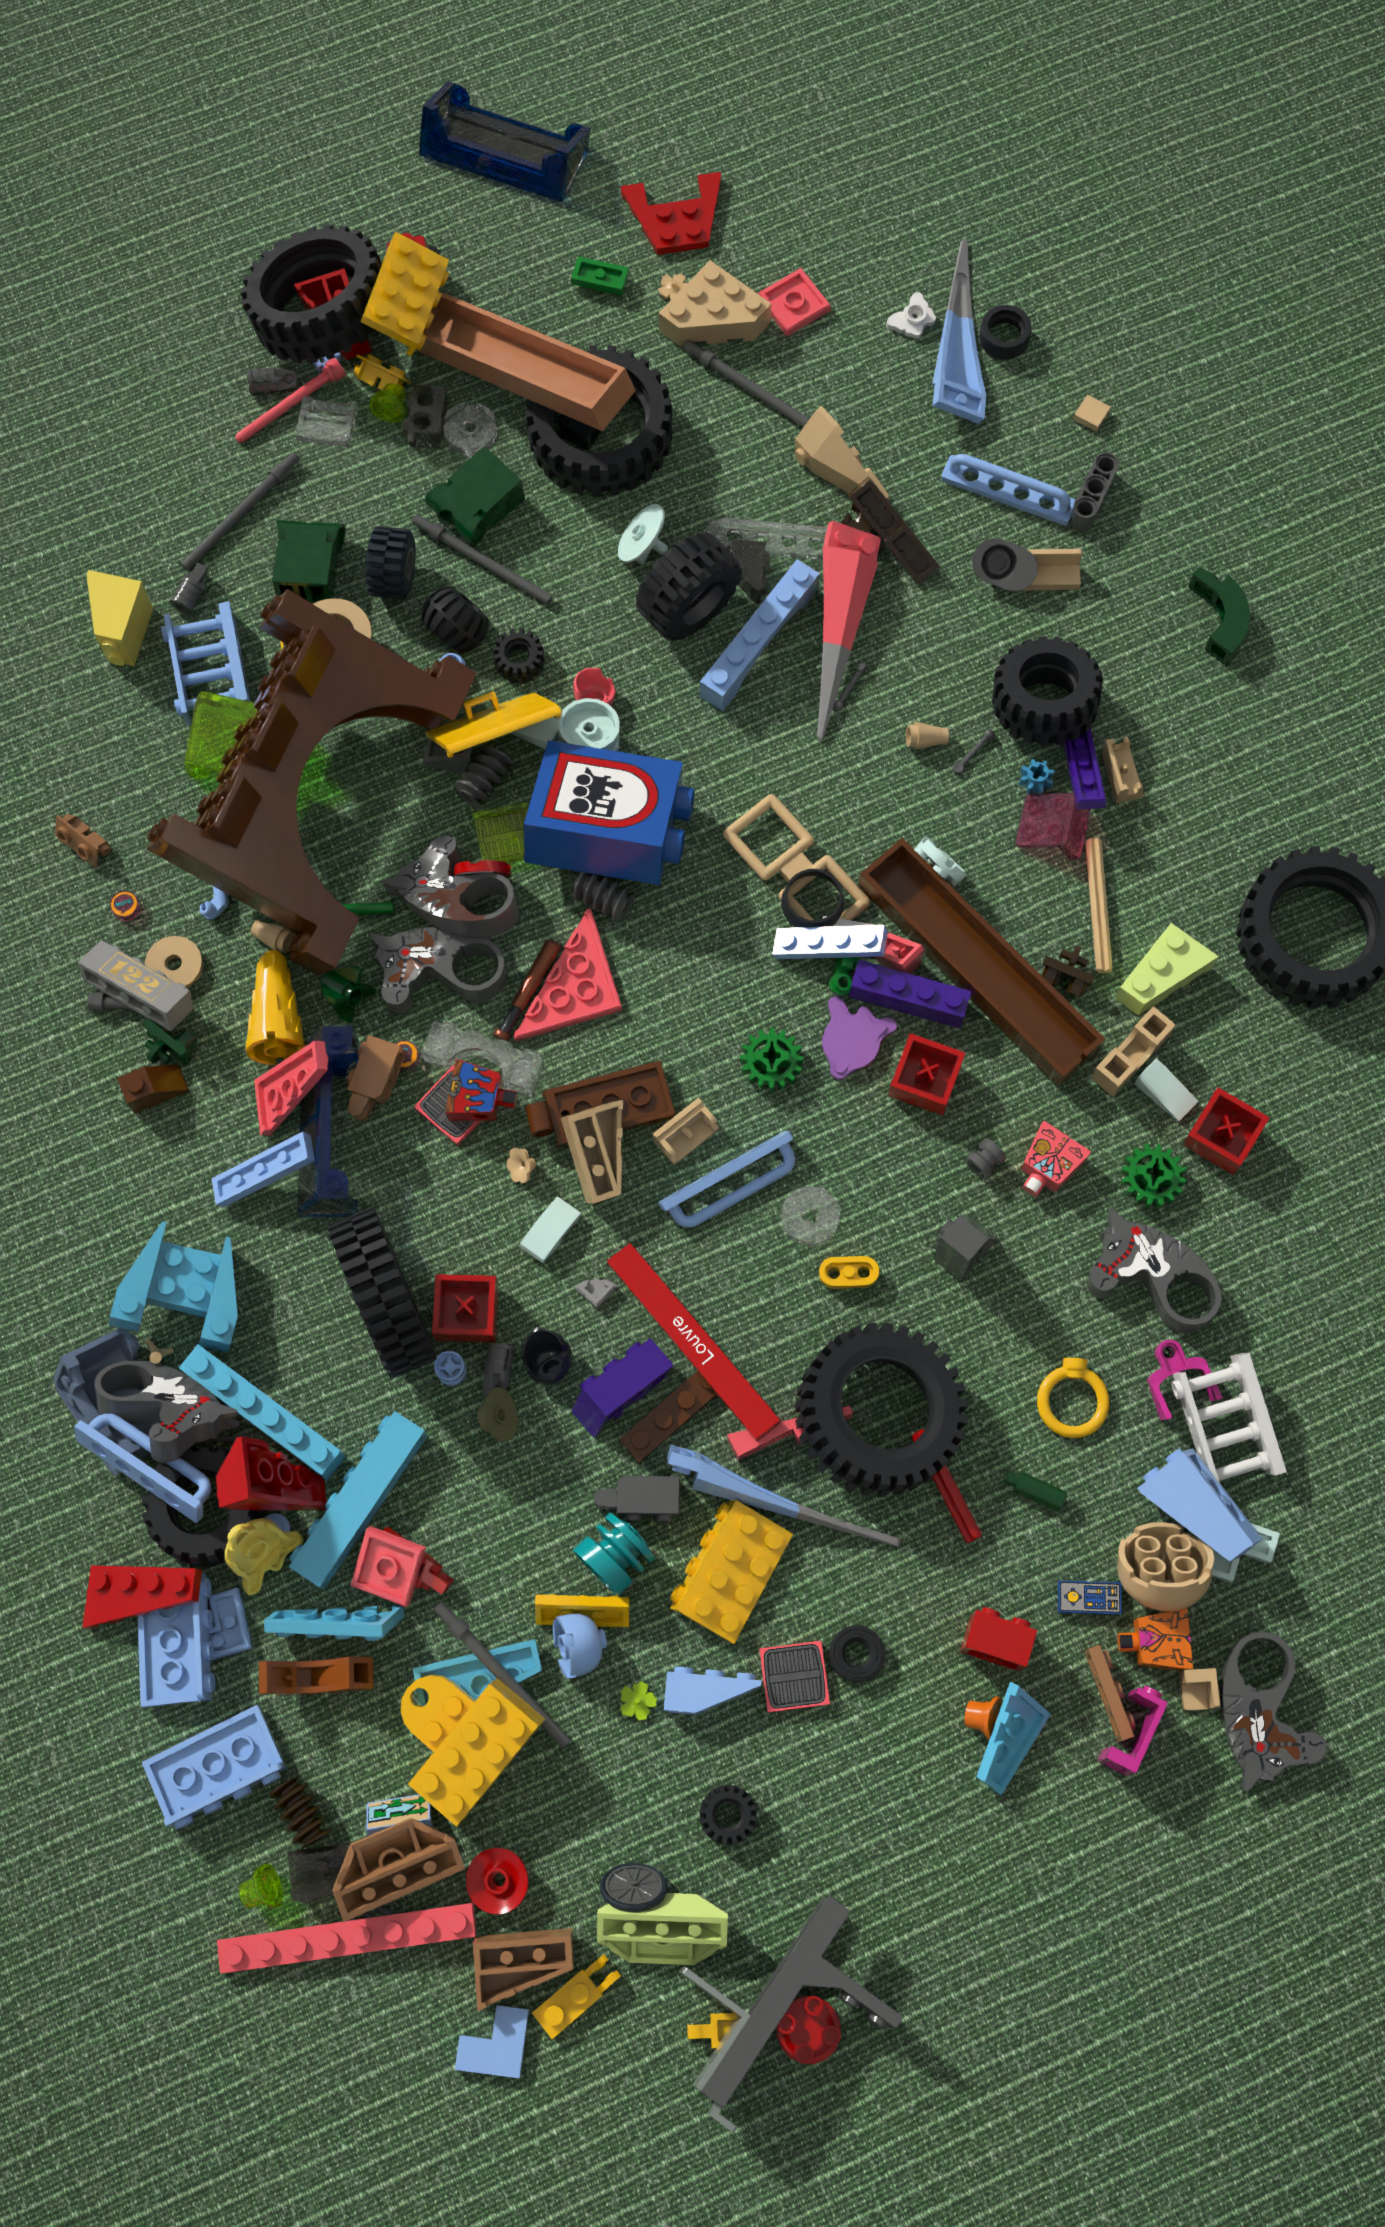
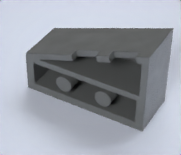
M960 1215L954 1222L949 1219L938 1232L940 1235L937 1237V1243L933 1247L936 1250L933 1260L961 1282L998 1238L972 1216Z

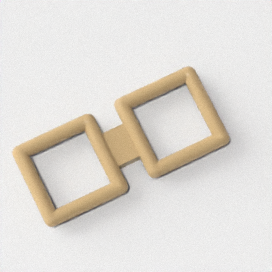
M769 794L723 831V837L762 880L767 881L779 872L789 882L794 875L803 870L827 869L856 900L852 906L842 913L840 919L852 920L870 905V899L831 856L825 855L814 865L807 859L803 852L814 843V838L775 795ZM769 808H772L800 840L766 867L737 834ZM817 876L800 878L788 890V901L791 908L797 915L808 920L814 919L797 902L793 895ZM784 889L779 892L780 900L782 898Z

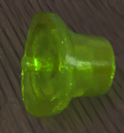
M386 384L382 391H377L372 395L369 401L371 413L387 422L403 420L406 414L403 405L405 399L404 390L396 384Z
M269 1863L259 1865L255 1869L253 1877L240 1884L239 1896L246 1908L252 1909L260 1905H266L274 1909L280 1907L283 1903L280 1879L274 1867Z

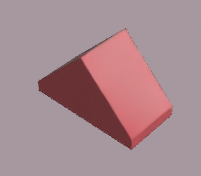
M888 933L884 956L874 958L884 967L911 974L922 963L924 948L921 944Z

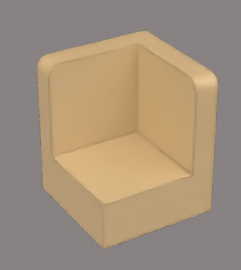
M1216 1668L1183 1670L1179 1672L1182 1704L1185 1711L1216 1709L1220 1707Z

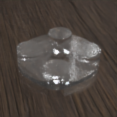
M467 402L460 403L452 407L445 415L443 426L445 440L453 450L462 453L465 457H472L483 446L488 449L498 436L495 416L483 404L467 405ZM475 425V431L466 432L465 426L472 427Z
M820 1186L802 1187L793 1191L783 1202L781 1224L786 1235L793 1241L809 1247L819 1246L828 1242L838 1229L841 1216L840 1208L836 1199L825 1188ZM811 1209L812 1212L816 1211L818 1213L815 1223L803 1220L802 1216L806 1215V1210Z

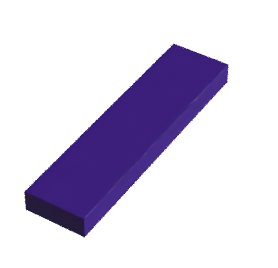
M1090 727L1086 733L1082 734L1080 732V737L1073 741L1066 739L1063 744L1077 810L1106 808V796Z

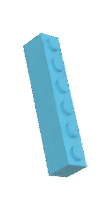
M197 1344L179 1367L184 1374L203 1385L226 1406L236 1409L238 1415L326 1481H328L346 1456L341 1450L199 1344Z
M396 1411L393 1412L391 1417L387 1415L381 1421L377 1429L380 1433L374 1442L369 1441L364 1446L360 1454L362 1459L357 1467L352 1466L343 1478V1483L345 1484L338 1494L336 1492L333 1493L327 1501L325 1508L328 1510L321 1520L317 1518L312 1523L307 1532L310 1535L303 1546L298 1545L290 1556L289 1560L292 1563L289 1568L322 1590H325L428 1436L424 1429Z

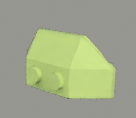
M667 1893L660 1904L646 1911L627 1912L614 1908L610 1904L601 1907L597 1911V1942L603 1946L606 1945L611 1951L629 1963L695 1965L711 1956L718 1949L721 1950L727 1947L728 1914L697 1894Z

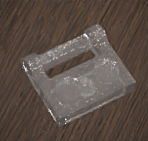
M304 396L295 433L296 440L350 447L354 423L358 415V403L349 401L348 404L317 401L313 400V397ZM312 411L343 414L345 417L312 413Z

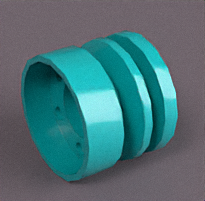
M609 1512L604 1519L612 1527V1530L609 1532L599 1523L596 1526L598 1533L603 1538L600 1543L586 1536L572 1551L607 1588L619 1597L633 1582L625 1569L631 1566L636 1571L642 1573L645 1569L636 1558L640 1556L649 1564L656 1558L650 1551L645 1539L629 1523Z

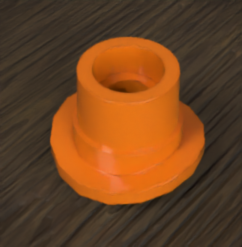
M995 1696L990 1702L970 1700L965 1711V1726L980 1730L985 1734L987 1740H990L1002 1706V1698Z

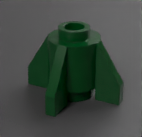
M356 966L331 970L321 980V993L327 1001L331 1002L340 1019L347 1023L353 1022L355 1012L353 1007H356L362 1001L363 996L367 997L376 993L375 988L361 983L363 970Z

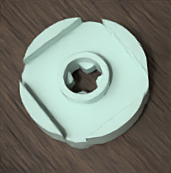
M925 836L914 850L923 859L928 860L940 876L947 879L953 886H956L967 874L947 853L937 848L936 843Z

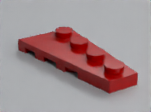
M91 1565L82 1628L93 1629L102 1624H112L123 1621L126 1618L148 1615L149 1612L167 1610L198 1602L202 1570L196 1568Z

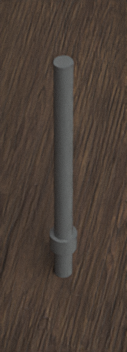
M690 340L685 343L683 349L699 359V363L706 368H713L804 428L809 421L808 417L719 360L717 355L709 349L704 350Z
M292 452L280 465L276 464L268 472L269 476L180 563L186 571H189L277 483L281 484L288 477L287 473L300 461V457L295 452Z
M418 514L413 518L412 524L427 532L431 539L438 543L442 541L544 604L549 605L551 603L553 595L451 535L442 525L438 523L433 524Z
M441 1601L433 1611L449 1627L448 1631L455 1639L459 1638L496 1678L501 1680L545 1718L541 1727L563 1749L571 1739L468 1629L470 1626L462 1617L458 1619Z

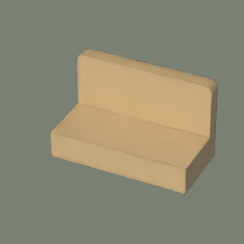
M1028 549L1035 557L1038 569L1036 578L1024 590H1079L1081 585L1080 561L1082 549Z

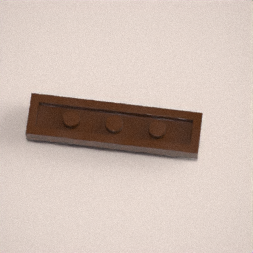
M696 1371L622 1436L619 1441L640 1464L712 1401L717 1394L699 1372Z

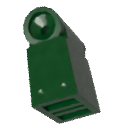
M483 446L448 478L447 483H442L431 489L427 493L424 502L439 517L454 524L456 532L468 544L475 547L483 539L487 529H491L525 500L522 480Z
M277 520L279 539L272 578L275 593L280 596L289 589L312 604L321 600L332 599L334 597L338 555L342 550L346 536L345 524Z

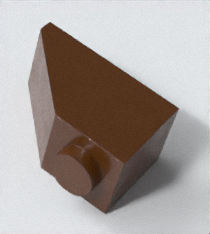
M178 1064L146 1066L117 1078L126 1103L134 1114L189 1092Z

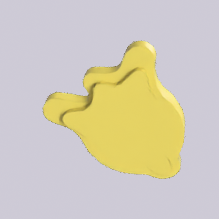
M255 1519L245 1524H238L230 1530L227 1536L225 1561L236 1575L242 1577L243 1590L248 1595H254L261 1590L265 1572L268 1570H280L287 1554L294 1551L298 1545H302L304 1538L297 1531L286 1532L281 1530L269 1519Z

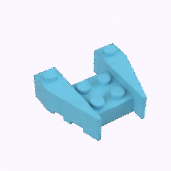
M162 1221L118 1286L109 1318V1326L139 1332L145 1305L149 1304L204 1317L205 1321L199 1345L204 1348L228 1353L238 1317L231 1238L226 1237L221 1255L162 1241L167 1223Z

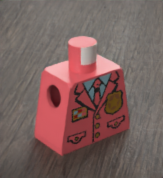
M1043 1121L1021 1167V1170L1029 1175L1022 1188L1034 1197L1039 1195L1044 1186L1056 1192L1087 1161L1091 1151L1046 1121Z

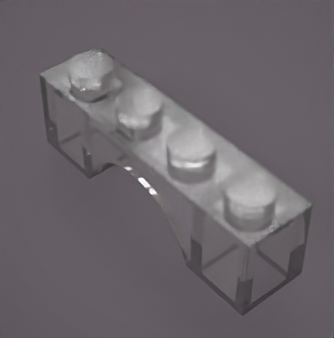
M433 1021L421 1050L424 1061L446 1069H450L455 1065L456 1059L463 1061L473 1057L486 1058L494 1062L501 1069L505 1089L517 1091L518 1094L533 1098L545 1068L543 1058L536 1051L531 1049H524V1051L515 1049L507 1041L498 1039L495 1042L486 1039V1036L481 1032L460 1030L459 1026L449 1021H443L442 1023Z

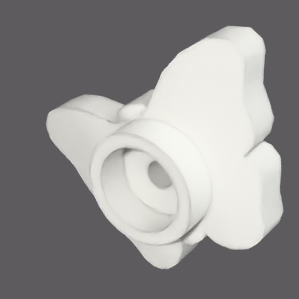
M916 292L911 296L909 305L904 308V311L894 313L888 318L886 327L889 330H895L898 333H904L908 337L918 339L922 336L923 329L926 326L934 325L936 316L932 309L928 307V303L924 300L923 295Z

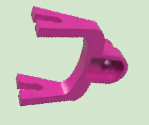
M1165 1340L1158 1344L1155 1349V1358L1158 1360L1161 1368L1154 1371L1147 1380L1160 1421L1172 1418L1159 1388L1164 1379L1174 1373L1188 1369L1198 1370L1202 1376L1211 1373L1204 1358L1192 1357L1186 1359L1181 1345L1175 1340ZM1164 1348H1167L1170 1351L1169 1358H1166L1164 1356ZM1217 1384L1206 1387L1211 1402L1223 1399Z

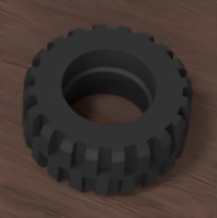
M697 533L696 535L686 537L684 541L676 543L675 547L666 551L663 554L664 556L655 562L651 571L645 575L644 582L638 588L639 593L636 595L638 612L665 639L673 641L682 640L688 635L695 634L698 629L705 627L727 605L730 597L737 590L736 586L740 584V576L742 575L740 562L712 534Z
M1047 636L1038 637L1035 641L1028 639L1023 641L1021 646L1017 644L1012 647L1008 654L1006 653L1000 659L994 677L993 711L999 719L1001 726L1005 730L1010 729L1011 735L1017 739L1022 737L1024 742L1029 744L1038 742L1040 746H1048L1049 743H1055L1056 746L1064 744L1066 739L1073 741L1080 737V732L1083 734L1090 729L1091 723L1095 722L1098 715L1103 677L1097 661L1094 658H1090L1091 654L1084 648L1079 649L1077 643L1072 641L1067 643L1059 637L1047 639ZM1036 683H1052L1064 688L1069 692V695L1057 700H1044L1032 696L1025 688Z
M202 1444L201 1448H196L192 1445L180 1458L207 1477L216 1478L229 1450L223 1447L215 1448L211 1444ZM159 1463L154 1469L183 1490H186L194 1483L167 1464L162 1465ZM148 1491V1495L142 1496L141 1505L146 1507V1512L142 1514L143 1522L149 1527L147 1532L151 1539L168 1555L180 1562L182 1561L197 1567L199 1565L213 1567L221 1561L226 1564L225 1549L230 1530L238 1524H245L255 1519L265 1518V1515L262 1513L263 1510L231 1509L226 1520L217 1529L206 1534H194L187 1531L181 1525L178 1519V1510L150 1491Z

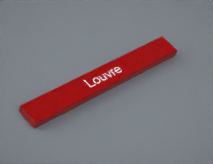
M631 1243L607 1260L610 1268L756 1442L781 1423L776 1414Z

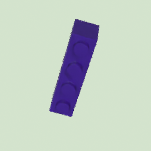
M859 960L851 984L849 998L961 1029L971 991Z

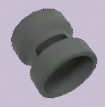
M986 1138L979 1144V1150L971 1152L965 1158V1162L972 1172L981 1179L986 1180L992 1174L994 1166H1000L1007 1158L995 1142Z

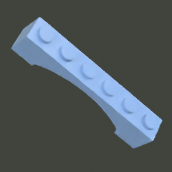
M798 559L793 563L700 681L701 698L724 711L738 693L743 680L772 638L798 610L804 609L818 591L820 573Z

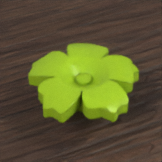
M641 1681L633 1685V1690L624 1686L623 1690L620 1691L621 1701L626 1702L620 1707L622 1715L633 1717L636 1714L638 1721L646 1720L650 1714V1710L647 1707L657 1706V1698L652 1692L647 1693L648 1684Z

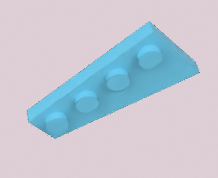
M393 1605L392 1611L378 1612L377 1606H364V1610H358L353 1613H347L346 1607L325 1610L322 1614H318L317 1609L276 1610L264 1620V1630L267 1633H276L279 1637L305 1634L307 1638L335 1635L336 1639H349L353 1636H363L365 1640L375 1641L382 1639L405 1617L404 1606Z
M536 1639L488 1650L518 1683L542 1671ZM474 1654L412 1668L415 1681L428 1675L444 1676L455 1682L475 1701L485 1688L497 1679ZM417 1688L420 1705H426L429 1700L427 1691L423 1688Z

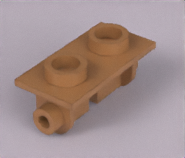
M67 814L63 818L57 815L55 835L59 841L71 847L82 860L88 861L95 868L98 867V856H106L111 850L108 846L109 843L95 831L85 836V834L90 832V827L76 815L71 816Z

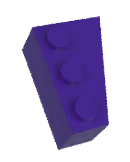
M651 1338L642 1345L640 1342H636L626 1351L625 1354L627 1356L620 1361L617 1358L613 1359L603 1368V1374L597 1378L592 1375L581 1384L580 1388L582 1390L571 1412L594 1439L602 1433L601 1429L605 1423L613 1417L617 1420L623 1415L622 1410L634 1401L641 1400L667 1378L674 1365Z

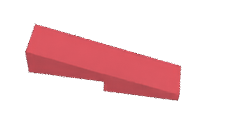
M842 1407L845 1419L852 1418L853 1411L851 1407ZM797 1418L782 1421L758 1442L747 1430L727 1434V1441L739 1461L791 1434L797 1444H800L799 1436L804 1432V1428L796 1429L795 1420Z

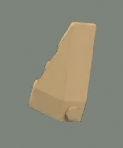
M822 406L819 407L795 438L794 455L796 460L801 465H805L812 473L847 493L869 476L889 501V494L872 470L862 467L858 456L860 453L855 446L850 449L842 439L841 435L844 431Z

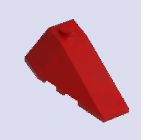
M242 1436L236 1438L216 1475L219 1508L233 1510H326L327 1498L324 1479L303 1465L295 1466L287 1461V1455L282 1452L275 1453L268 1449L269 1444L260 1439Z

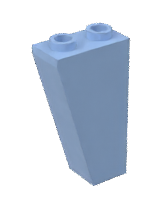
M1193 1448L1183 1452L1181 1449H1177L1165 1459L1168 1463L1160 1470L1158 1467H1155L1142 1477L1145 1482L1137 1488L1142 1495L1229 1562L1241 1557L1263 1540Z

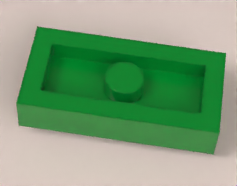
M578 256L571 276V285L622 296L629 276V267Z

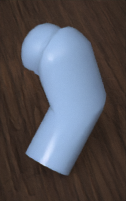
M214 886V898L210 902L206 901L200 905V913L207 919L217 918L229 905L228 894Z

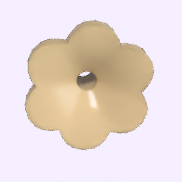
M512 1148L510 1150V1158H508L506 1165L507 1169L511 1172V1179L514 1182L521 1183L529 1181L530 1173L535 1169L536 1162L533 1158H529L526 1149Z

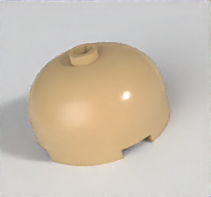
M1166 1522L1140 1525L1135 1528L1133 1534L1125 1540L1122 1539L1119 1544L1118 1576L1125 1591L1135 1601L1145 1607L1159 1611L1185 1609L1198 1602L1205 1595L1211 1584L1214 1566L1212 1548L1201 1539L1183 1531L1184 1526Z

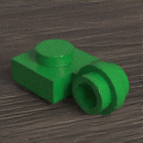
M860 957L836 958L832 971L835 974L829 981V987L833 994L845 996L850 992L852 979L848 972L856 968ZM838 981L843 984V988L839 985Z

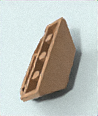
M409 1818L351 1843L332 1891L342 1920L345 1922L460 1872L465 1867L453 1837L413 1818Z

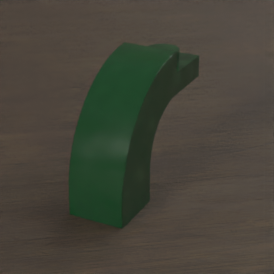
M1199 567L1193 573L1188 588L1210 603L1220 617V626L1209 637L1205 651L1227 666L1238 653L1248 631L1250 623L1249 603L1241 587L1229 575L1223 582H1220L1213 573Z

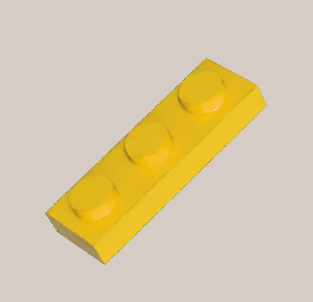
M536 1595V1625H553L554 1619H557L556 1617L582 1614L592 1619L597 1627H629V1597Z

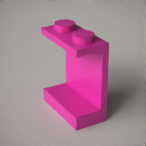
M1144 1686L1143 1689L1136 1688L1128 1693L1126 1698L1149 1709L1129 1755L1111 1746L1102 1750L1098 1762L1125 1776L1137 1772L1168 1702L1161 1699L1162 1694Z

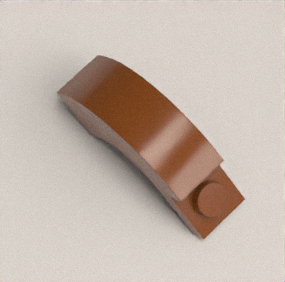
M348 1656L317 1661L259 1662V1694L300 1696L374 1689L373 1657Z

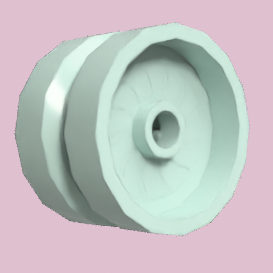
M584 698L573 701L563 709L561 718L558 721V742L612 751L619 750L620 721L617 712L609 704L599 699Z

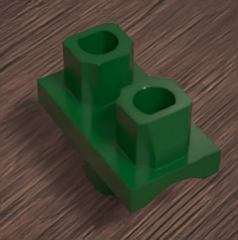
M149 1018L142 1024L147 1029V1036L156 1042L155 1044L148 1040L144 1045L150 1050L147 1060L152 1064L160 1060L166 1064L169 1063L172 1057L166 1052L170 1053L184 1066L191 1061L189 1053L197 1044L196 1038L191 1033L184 1030L176 1039H173L170 1034L175 1028L169 1031L159 1024L152 1022Z

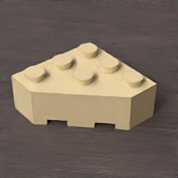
M709 260L659 312V332L679 347L684 346L688 340L692 342L706 341V344L727 343L728 339L743 338V341H753L771 323L772 304Z

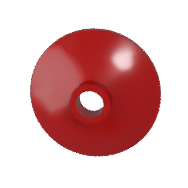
M496 1847L482 1851L471 1861L466 1873V1888L470 1899L479 1909L490 1914H504L512 1911L521 1904L528 1890L529 1878L525 1864L518 1855L505 1848ZM498 1873L504 1875V1885L497 1883L496 1875Z

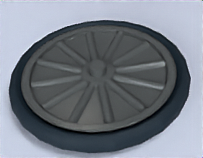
M626 1863L615 1866L603 1876L600 1882V1892L604 1900L612 1907L627 1912H640L660 1904L668 1892V1884L664 1875L656 1868L642 1863Z

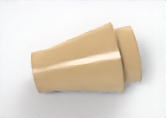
M914 722V724H908L907 747H913L914 750L948 744V728Z
M256 920L251 928L252 936L261 940L271 949L284 953L290 951L289 946L296 936L286 926Z

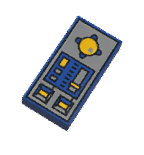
M1057 1582L1058 1613L1122 1614L1121 1583Z

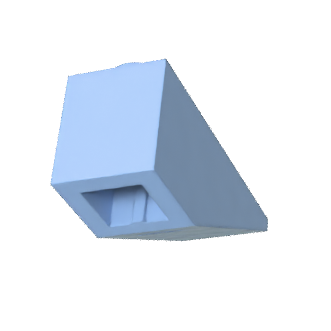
M674 1667V1672L667 1671L664 1712L697 1715L761 1688L762 1681L755 1680L756 1675L750 1673H737V1678L724 1677V1671L706 1670L705 1675L693 1674V1668Z

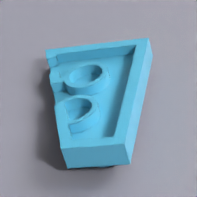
M1012 1682L1009 1683L976 1776L991 1790L1000 1795L1006 1789L1051 1715L1020 1686Z

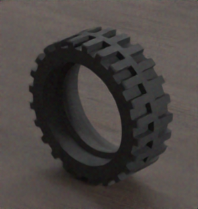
M324 225V228L316 230V227L307 228L305 233L298 234V232L290 234V239L284 242L279 240L274 243L275 248L271 251L265 250L260 255L262 259L251 265V275H245L243 280L245 287L241 288V296L243 298L241 302L258 338L271 355L277 354L278 358L284 361L290 357L293 363H301L303 359H308L309 363L318 362V358L326 357L327 360L335 358V354L343 350L347 353L352 350L351 346L359 342L362 344L366 341V335L370 331L375 333V329L361 322L382 265L375 247L367 236L363 237L362 233L356 229L350 233L349 228L346 226L334 229L333 225ZM344 268L347 276L353 277L339 295L319 307L301 312L282 311L288 300L297 293L294 287L296 283Z
M589 345V351L585 352L626 369L636 390L630 398L636 401L645 413V427L643 431L631 443L614 451L604 453L581 451L566 444L557 436L554 428V417L557 411L527 399L526 420L531 451H534L537 465H543L544 474L549 479L556 476L558 486L566 489L567 485L573 486L574 493L583 495V491L587 490L592 491L593 497H601V492L611 491V496L619 495V489L628 487L629 491L636 489L637 481L640 479L647 482L652 478L651 469L659 470L663 465V455L668 456L670 440H672L671 398H669V389L666 382L661 383L660 372L656 368L650 371L649 361L641 357L639 361L634 359V352L628 349L625 350L624 354L616 352V346L608 345L607 350H598L597 345Z
M1311 846L1307 854H1302L1300 849H1296L1290 852L1286 860L1282 856L1275 859L1269 869L1265 867L1256 882L1253 883L1238 915L1241 919L1236 927V935L1242 936L1238 949L1240 954L1247 953L1248 955L1244 963L1247 970L1255 969L1259 974L1255 981L1260 986L1265 982L1273 988L1270 994L1276 998L1282 993L1290 997L1289 1004L1295 1006L1301 1000L1308 1002V1008L1317 1009L1321 1002H1327L1328 1008L1337 1007L1343 999L1350 1003L1356 1000L1361 992L1365 994L1384 973L1385 876L1378 878L1373 873L1376 867L1370 862L1366 866L1356 861L1358 855L1350 852L1348 857L1339 855V848L1330 847L1328 853L1320 852L1319 846ZM1315 886L1332 890L1350 901L1360 913L1367 930V942L1358 959L1343 969L1320 970L1305 966L1291 958L1277 943L1270 926L1273 907L1285 892L1297 887Z

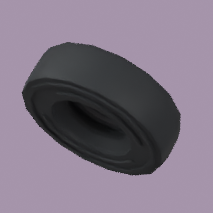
M852 1625L844 1627L834 1636L830 1643L829 1659L831 1666L840 1677L847 1681L859 1683L870 1680L880 1671L884 1663L885 1649L883 1642L875 1631L866 1626ZM851 1642H862L868 1648L869 1658L863 1665L854 1666L846 1660L845 1648Z

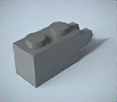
M623 1476L617 1482V1489H598L592 1498L596 1508L602 1509V1511L604 1509L606 1511H617V1516L624 1517L623 1521L628 1523L642 1522V1518H654L656 1523H671L673 1518H679L680 1480L679 1476Z

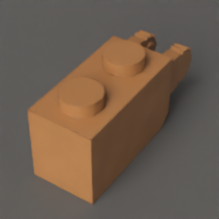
M368 1035L366 1042L361 1043L357 1055L359 1058L356 1068L350 1071L347 1079V1085H349L347 1090L352 1093L347 1109L358 1121H366L368 1116H370L369 1113L372 1112L375 1102L383 1104L389 1101L401 1065L407 1054L401 1046Z

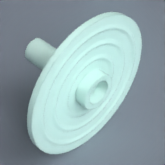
M652 504L645 507L628 524L618 546V556L623 562L636 561L644 564L651 549H654L660 555L667 551L668 546L657 539L665 518L664 509L660 505Z

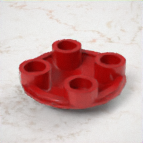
M802 1996L793 2000L778 2023L777 2038L781 2049L789 2058L801 2064H817L826 2060L836 2050L841 2039V2024L836 2011L828 2002L817 1996Z

